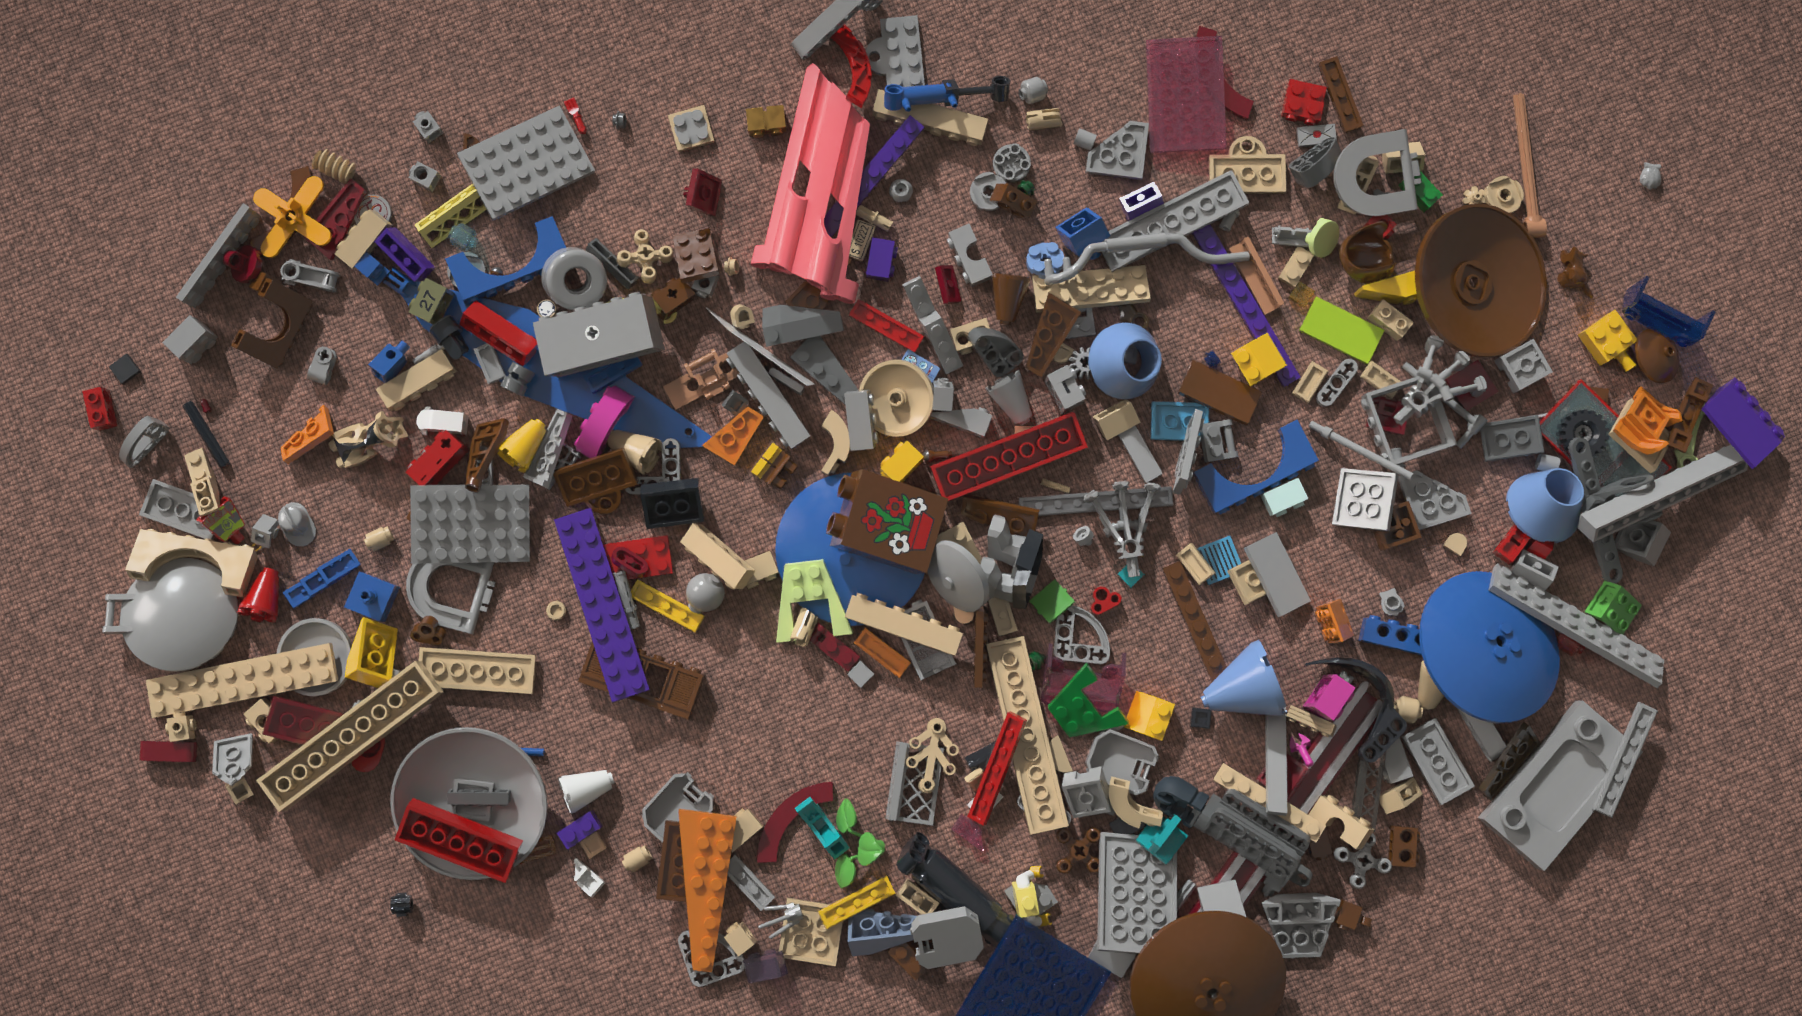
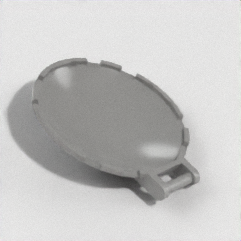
M177 558L159 567L149 582L135 580L126 594H106V618L102 633L123 634L124 640L133 654L151 667L174 672L191 670L215 658L224 649L223 647L229 638H232L238 622L237 596L225 595L221 587L222 572L219 569L198 559ZM115 602H121L119 626H113Z

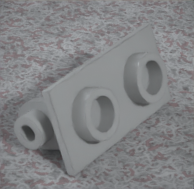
M1278 225V227L1272 228V244L1309 247L1305 242V238L1312 230H1309V228L1292 229Z

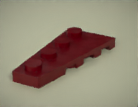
M350 178L317 218L316 221L331 232L332 237L327 245L319 246L305 236L303 237L328 259L333 261L338 250L337 246L343 241L367 191Z

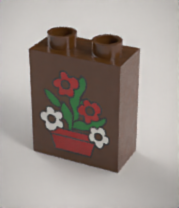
M864 469L852 472L851 476L844 475L837 492V496L844 499L840 513H832L826 528V534L833 536L830 546L913 574L927 573L948 498Z

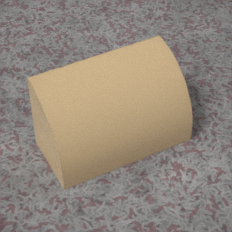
M1409 143L1410 154L1417 152L1418 156L1411 160H1418L1419 170L1423 171L1425 153L1421 143ZM1400 151L1382 154L1385 173L1403 172Z
M1127 399L1093 416L1096 425L1106 440L1141 423L1132 403Z

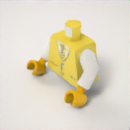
M1031 866L1030 870L1017 876L1016 882H1012L1017 918L1023 919V924L1026 927L1052 925V922L1049 923L1048 921L1049 913L1039 915L1036 890L1032 882L1034 878H1043L1044 874H1040L1042 866Z

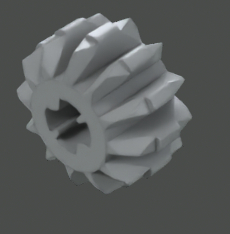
M1083 347L1079 349L1080 354L1074 351V357L1069 358V361L1073 364H1070L1068 367L1069 369L1075 368L1076 374L1080 373L1078 379H1082L1083 374H1085V378L1089 380L1090 374L1092 375L1089 366L1087 365L1084 368L1081 363L1083 360H1087L1088 364L1090 348L1085 353Z

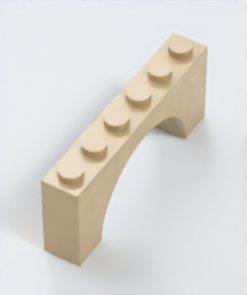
M140 529L125 570L131 579L149 582L154 572L171 560L182 557L202 558L212 562L222 571L221 587L225 595L244 598L258 556L255 549L248 545L238 546L230 542L220 543L207 538L204 540L196 539L190 535L184 537L172 532L161 533L154 529Z

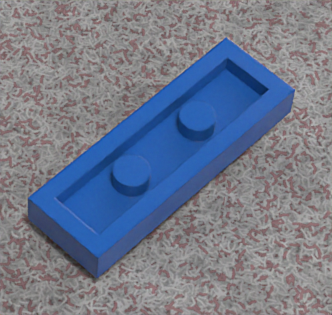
M638 357L598 367L583 376L591 392L595 394L641 367L642 363Z

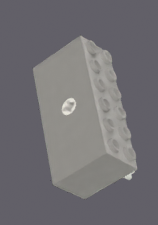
M634 292L629 294L628 298L615 297L610 299L611 302L609 303L596 302L590 308L582 306L575 308V312L568 313V311L556 313V317L544 316L538 318L539 321L533 322L544 375L558 378L665 350L653 297L640 294V292Z

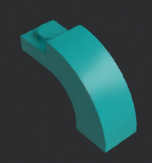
M808 797L795 807L797 813L811 828L834 860L850 848L827 815L811 797Z

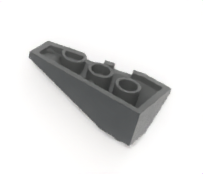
M788 305L763 308L762 329L766 347L844 331L841 312Z

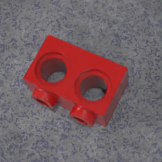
M97 387L82 391L90 428L101 431L117 427L110 390L104 387Z
M1514 523L1492 553L1505 563L1510 564L1531 537L1523 533Z

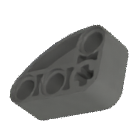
M1330 137L1323 140L1289 164V169L1296 183L1306 188L1313 187L1334 170L1336 161L1342 152L1336 138Z
M977 327L973 328L968 334V340L987 368L996 377L1006 375L1024 359V354L1019 347L1000 331Z

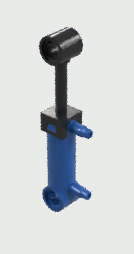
M995 76L992 78L990 86L959 88L955 79L942 80V84L909 87L890 84L885 87L884 107L892 111L900 110L903 107L909 112L911 111V105L944 103L945 106L956 108L959 96L990 93L992 100L1004 102L1009 99L1010 79L1006 76Z

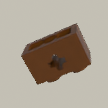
M680 277L676 280L675 278L671 279L662 290L659 288L651 294L656 313L663 321L692 302L695 292L687 283H682Z

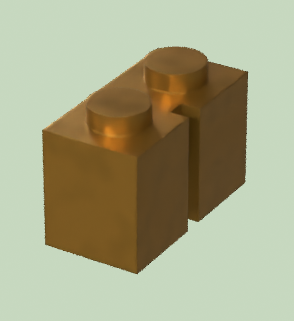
M767 106V111H763V107L746 109L749 136L760 138L764 134L778 136L782 135L783 132H787L784 106Z

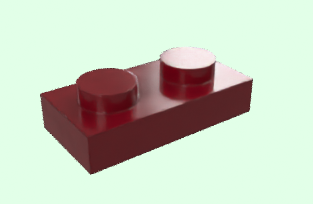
M939 265L935 267L943 304H957L961 302L953 265Z

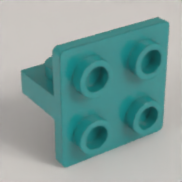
M1174 815L1171 820L1163 816L1161 826L1147 825L1136 839V842L1167 865L1188 835L1177 827L1181 821L1177 815Z

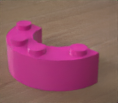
M616 385L613 387L608 386L599 403L595 402L591 407L590 412L592 414L589 419H585L580 426L582 432L574 443L576 451L588 458L602 455L609 435L619 419L627 412L635 396Z

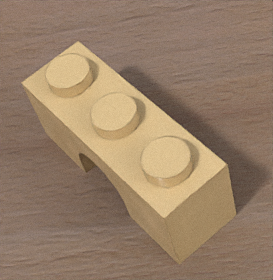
M1320 796L1310 811L1309 816L1326 826H1331L1335 819L1340 818L1345 825V830L1340 838L1355 849H1362L1374 831L1370 827L1371 823L1362 817L1359 819L1354 816L1355 812L1346 806L1344 808L1338 804L1339 801L1333 796Z

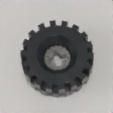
M1583 409L1566 414V417H1562L1560 420L1562 423L1557 425L1559 432H1556V436H1559V440H1556L1557 444L1562 445L1560 449L1567 451L1566 454L1571 456L1568 451L1569 443L1573 438H1581L1577 433L1583 429L1582 431L1586 433V436L1582 438L1588 441L1592 457L1596 456L1595 454L1601 453L1602 448L1607 446L1605 441L1609 440L1610 437L1606 436V432H1610V430L1605 428V425L1608 423L1606 420H1601L1603 417L1601 414H1595L1596 411ZM1580 442L1576 445L1577 452L1582 451L1581 446L1583 445Z

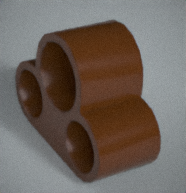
M425 616L421 623H417L414 626L410 637L416 642L439 645L446 635V630L438 625V620L435 617Z

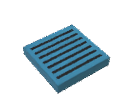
M1231 536L1197 548L1215 572L1213 576L1206 580L1208 585L1230 577L1227 571L1241 564Z

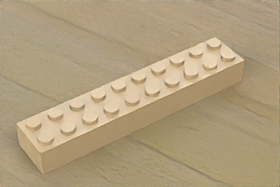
M414 661L256 781L278 812L287 811L444 692L421 661Z

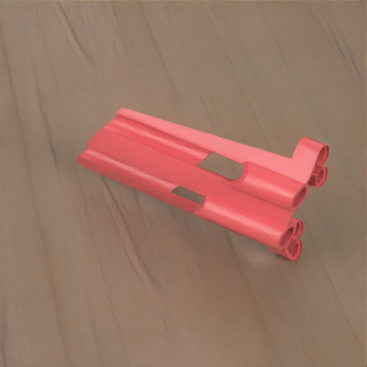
M812 63L806 68L765 244L755 246L751 266L759 269L769 268L773 271L789 275H797L821 290V298L833 301L837 299L844 303L854 304L859 284L846 279V272L870 123L856 111L852 102L845 99L846 96L833 82H829L820 69ZM800 161L811 172L805 197L799 196L793 191ZM830 193L844 208L836 239L828 235L824 225Z

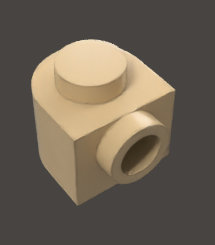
M739 304L732 308L730 316L733 326L744 329L748 328L749 324L755 323L752 310L749 307Z

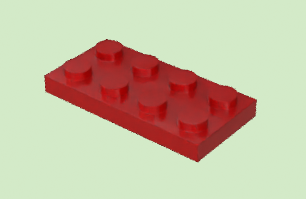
M668 535L603 544L612 574L622 571L611 560L612 553L617 547H625L647 562L648 569L646 574L640 578L674 574ZM626 572L627 580L639 579Z

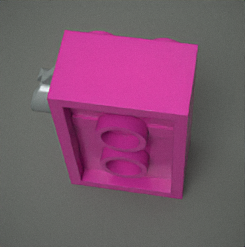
M1342 671L1340 676L1336 674L1324 675L1303 707L1324 720L1338 719L1344 711L1342 709L1346 702L1349 703L1355 695L1353 692L1355 687L1351 685L1354 678L1347 676L1345 671Z

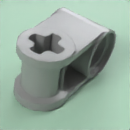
M320 347L316 350L312 364L308 369L307 379L323 385L329 383L337 359L334 350L327 347ZM323 354H328L329 358H324Z

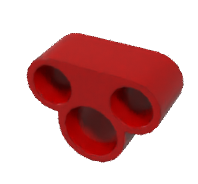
M1097 587L1092 593L1094 602L1090 606V611L1094 615L1102 614L1121 602V595L1117 592L1110 593L1106 587ZM1098 590L1106 592L1104 600L1097 599L1096 592ZM1113 595L1117 596V602L1111 601ZM1096 604L1101 606L1099 612L1094 610Z

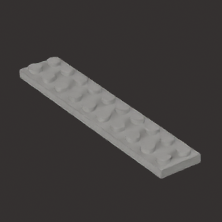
M1499 563L1493 567L1489 591L1652 686L1658 688L1662 684L1664 659L1659 655L1653 654L1642 645L1629 640L1625 635L1616 633L1609 626L1579 611L1575 606L1567 604L1558 596L1548 593L1542 587H1535L1525 577H1518L1513 574L1508 567L1502 566Z

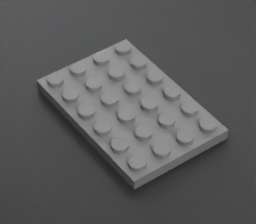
M560 105L457 153L460 162L493 221L595 173L593 165Z
M529 484L482 485L477 493L468 491L465 485H410L411 564L530 562Z
M1100 833L1097 951L1139 954L1146 942L1156 932L1177 919V852L1166 865L1136 842L1139 835Z

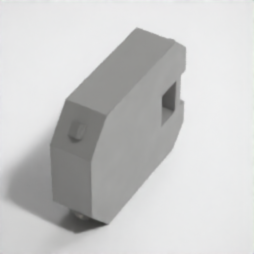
M1111 729L1103 730L1093 739L1085 761L1086 771L1089 772L1090 768L1102 766L1108 785H1110L1111 776L1130 781L1129 793L1138 795L1148 790L1149 780L1146 778L1151 765L1155 766L1156 762H1158L1159 755L1153 745ZM1137 760H1139L1141 763L1137 774L1134 775L1133 771ZM1144 763H1146V766H1145V769H1144V771H1143L1142 777H1140V774H1141L1142 768H1143V766H1144Z
M688 772L674 774L642 809L644 826L662 843L665 820L679 821V809L709 813L714 810V795L709 794L707 791L702 792L694 785L693 782L695 780ZM689 786L700 795L699 798L688 790ZM686 792L687 794H689L696 802L693 803L683 793Z
M965 906L918 915L911 923V935H913L914 942H918L919 948H916V961L918 960V963L927 969L975 960L984 948L978 915ZM932 939L934 949H930L928 940ZM922 941H926V946L923 947Z

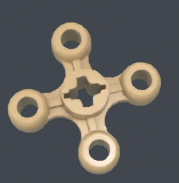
M640 229L634 235V242L638 246V250L634 253H630L627 250L620 251L617 255V263L621 267H628L631 263H637L639 267L643 268L641 272L642 281L646 284H651L656 279V270L652 267L653 262L657 260L663 263L670 262L673 258V250L669 246H662L659 250H654L648 245V232Z

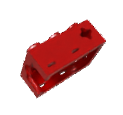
M447 430L441 431L435 436V441L432 445H427L421 451L422 455L417 460L414 459L409 463L406 473L418 485H437L470 449L454 434Z

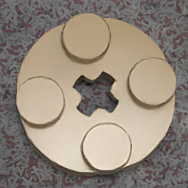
M1508 176L1497 177L1484 189L1485 202L1488 205L1496 206L1508 213H1512L1520 207L1524 197L1523 189L1519 182L1509 179L1510 177ZM1501 191H1503L1504 194H1508L1506 200L1501 198Z

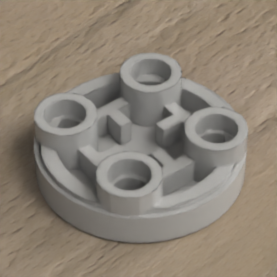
M1016 143L1001 147L993 159L995 174L1009 183H1015L1024 179L1031 166L1029 154Z

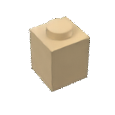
M244 776L233 786L225 784L235 805L254 795Z

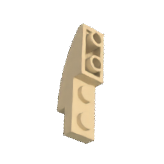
M200 448L184 455L192 483L190 484L199 515L203 517L219 510L218 486L205 450Z

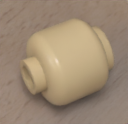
M1402 696L1394 702V709L1407 723H1415L1418 718L1421 719L1423 707H1420L1419 700Z

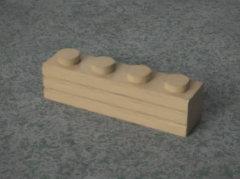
M1292 705L1286 715L1289 721L1293 723L1299 722L1300 726L1305 728L1308 726L1311 728L1310 730L1316 733L1318 731L1322 732L1321 735L1325 737H1333L1337 728L1336 724Z

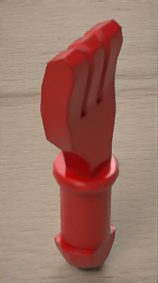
M575 98L564 101L569 114L573 116L578 132L582 135L586 134L587 128L582 121V116L579 115L580 110Z

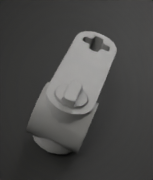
M292 259L286 261L281 267L284 284L293 286L297 284L334 293L337 290L335 286L337 278L340 277L338 272L301 264L300 261ZM296 269V274L289 277V271Z

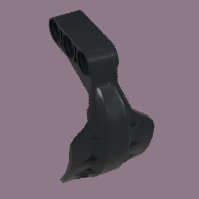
M1327 658L1305 663L1304 667L1312 664H1321L1349 669L1360 674L1378 690L1383 704L1368 740L1358 750V757L1363 762L1377 761L1407 728L1406 721L1394 709V691L1388 678L1375 666L1352 658ZM1395 720L1399 723L1397 731L1392 728V723ZM1381 734L1386 737V742L1383 745L1378 741ZM1368 748L1373 752L1370 759L1365 756V751Z

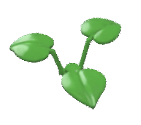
M847 798L843 800L838 809L836 824L840 832L846 833L849 831L851 834L860 837L858 855L849 858L847 854H842L836 862L835 876L841 889L848 887L854 881L856 875V868L852 862L854 859H858L861 865L868 866L883 855L885 851V844L882 840H876L870 832L861 834L852 829L856 825L857 817L852 803Z

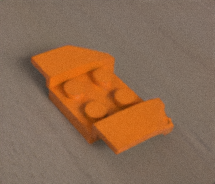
M1640 386L1633 396V404L1626 415L1619 419L1613 431L1630 448L1649 455L1662 450L1669 444L1667 441L1659 440L1658 438L1665 427L1682 422V415L1678 409L1663 405Z

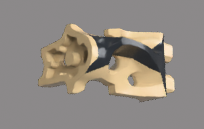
M381 411L375 416V420L367 426H364L363 423H358L334 432L332 435L333 440L328 444L333 452L338 451L340 457L336 459L337 466L339 468H348L365 463L377 455V452L372 447L378 444L396 447L398 440L408 437L402 425L403 417L388 418Z

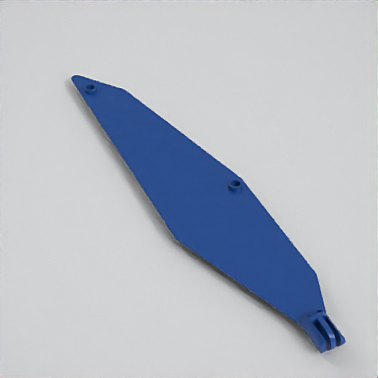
M393 267L392 271L405 279V281L402 282L389 273L387 277L399 284L400 288L398 289L387 280H384L383 283L399 293L409 306L411 300L416 298L419 292L418 286L421 282H414ZM451 290L455 295L444 317L448 315L454 316L460 324L463 312L470 305L469 303L464 304L460 292ZM486 298L479 299L481 304L487 306L490 310L501 315L504 319L536 339L533 322L539 321L538 318L540 317L529 309ZM416 317L422 327L429 332L432 324ZM462 327L461 335L469 347V351L463 354V356L481 368L474 349L487 343ZM538 348L536 354L522 366L535 373L531 382L526 384L528 388L524 394L525 397L583 419H589L592 414L590 412L591 407L595 402L599 403L607 388L605 387L593 394L585 382L583 376L597 368L558 378L545 376ZM495 349L506 376H509L508 370L512 362H516ZM626 376L608 385L609 387L616 385L635 396L629 409L619 419L613 430H622L661 440L662 444L666 439H676L680 444V448L703 447L702 445L712 437ZM692 429V434L686 435V430ZM670 441V444L666 445V449L676 448V445H673L672 441Z

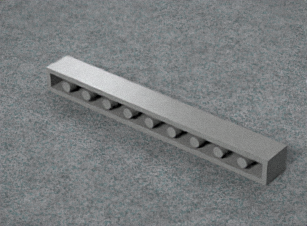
M1732 445L1723 447L1697 461H1692L1682 468H1677L1667 475H1662L1653 482L1632 489L1626 494L1617 496L1613 500L1580 514L1578 529L1592 542L1598 541L1747 471L1748 464Z

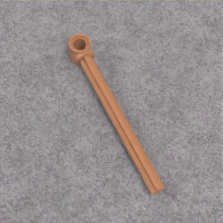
M1522 93L1513 95L1527 211V217L1524 219L1523 225L1533 238H1542L1547 234V224L1538 212L1525 96Z

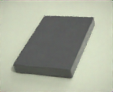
M1538 415L1488 422L1480 429L1485 462L1544 453Z

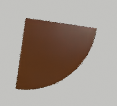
M463 133V150L480 143L474 136Z

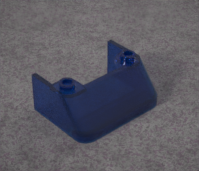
M1645 276L1627 289L1622 306L1624 317L1629 320H1635L1666 336L1681 347L1691 346L1703 339L1716 311L1712 310L1695 320L1643 293L1650 278L1648 276Z

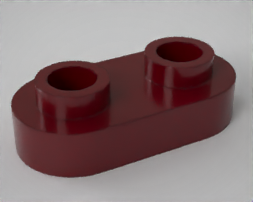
M625 547L614 549L611 556L614 565L636 578L643 577L646 574L648 564L643 558Z

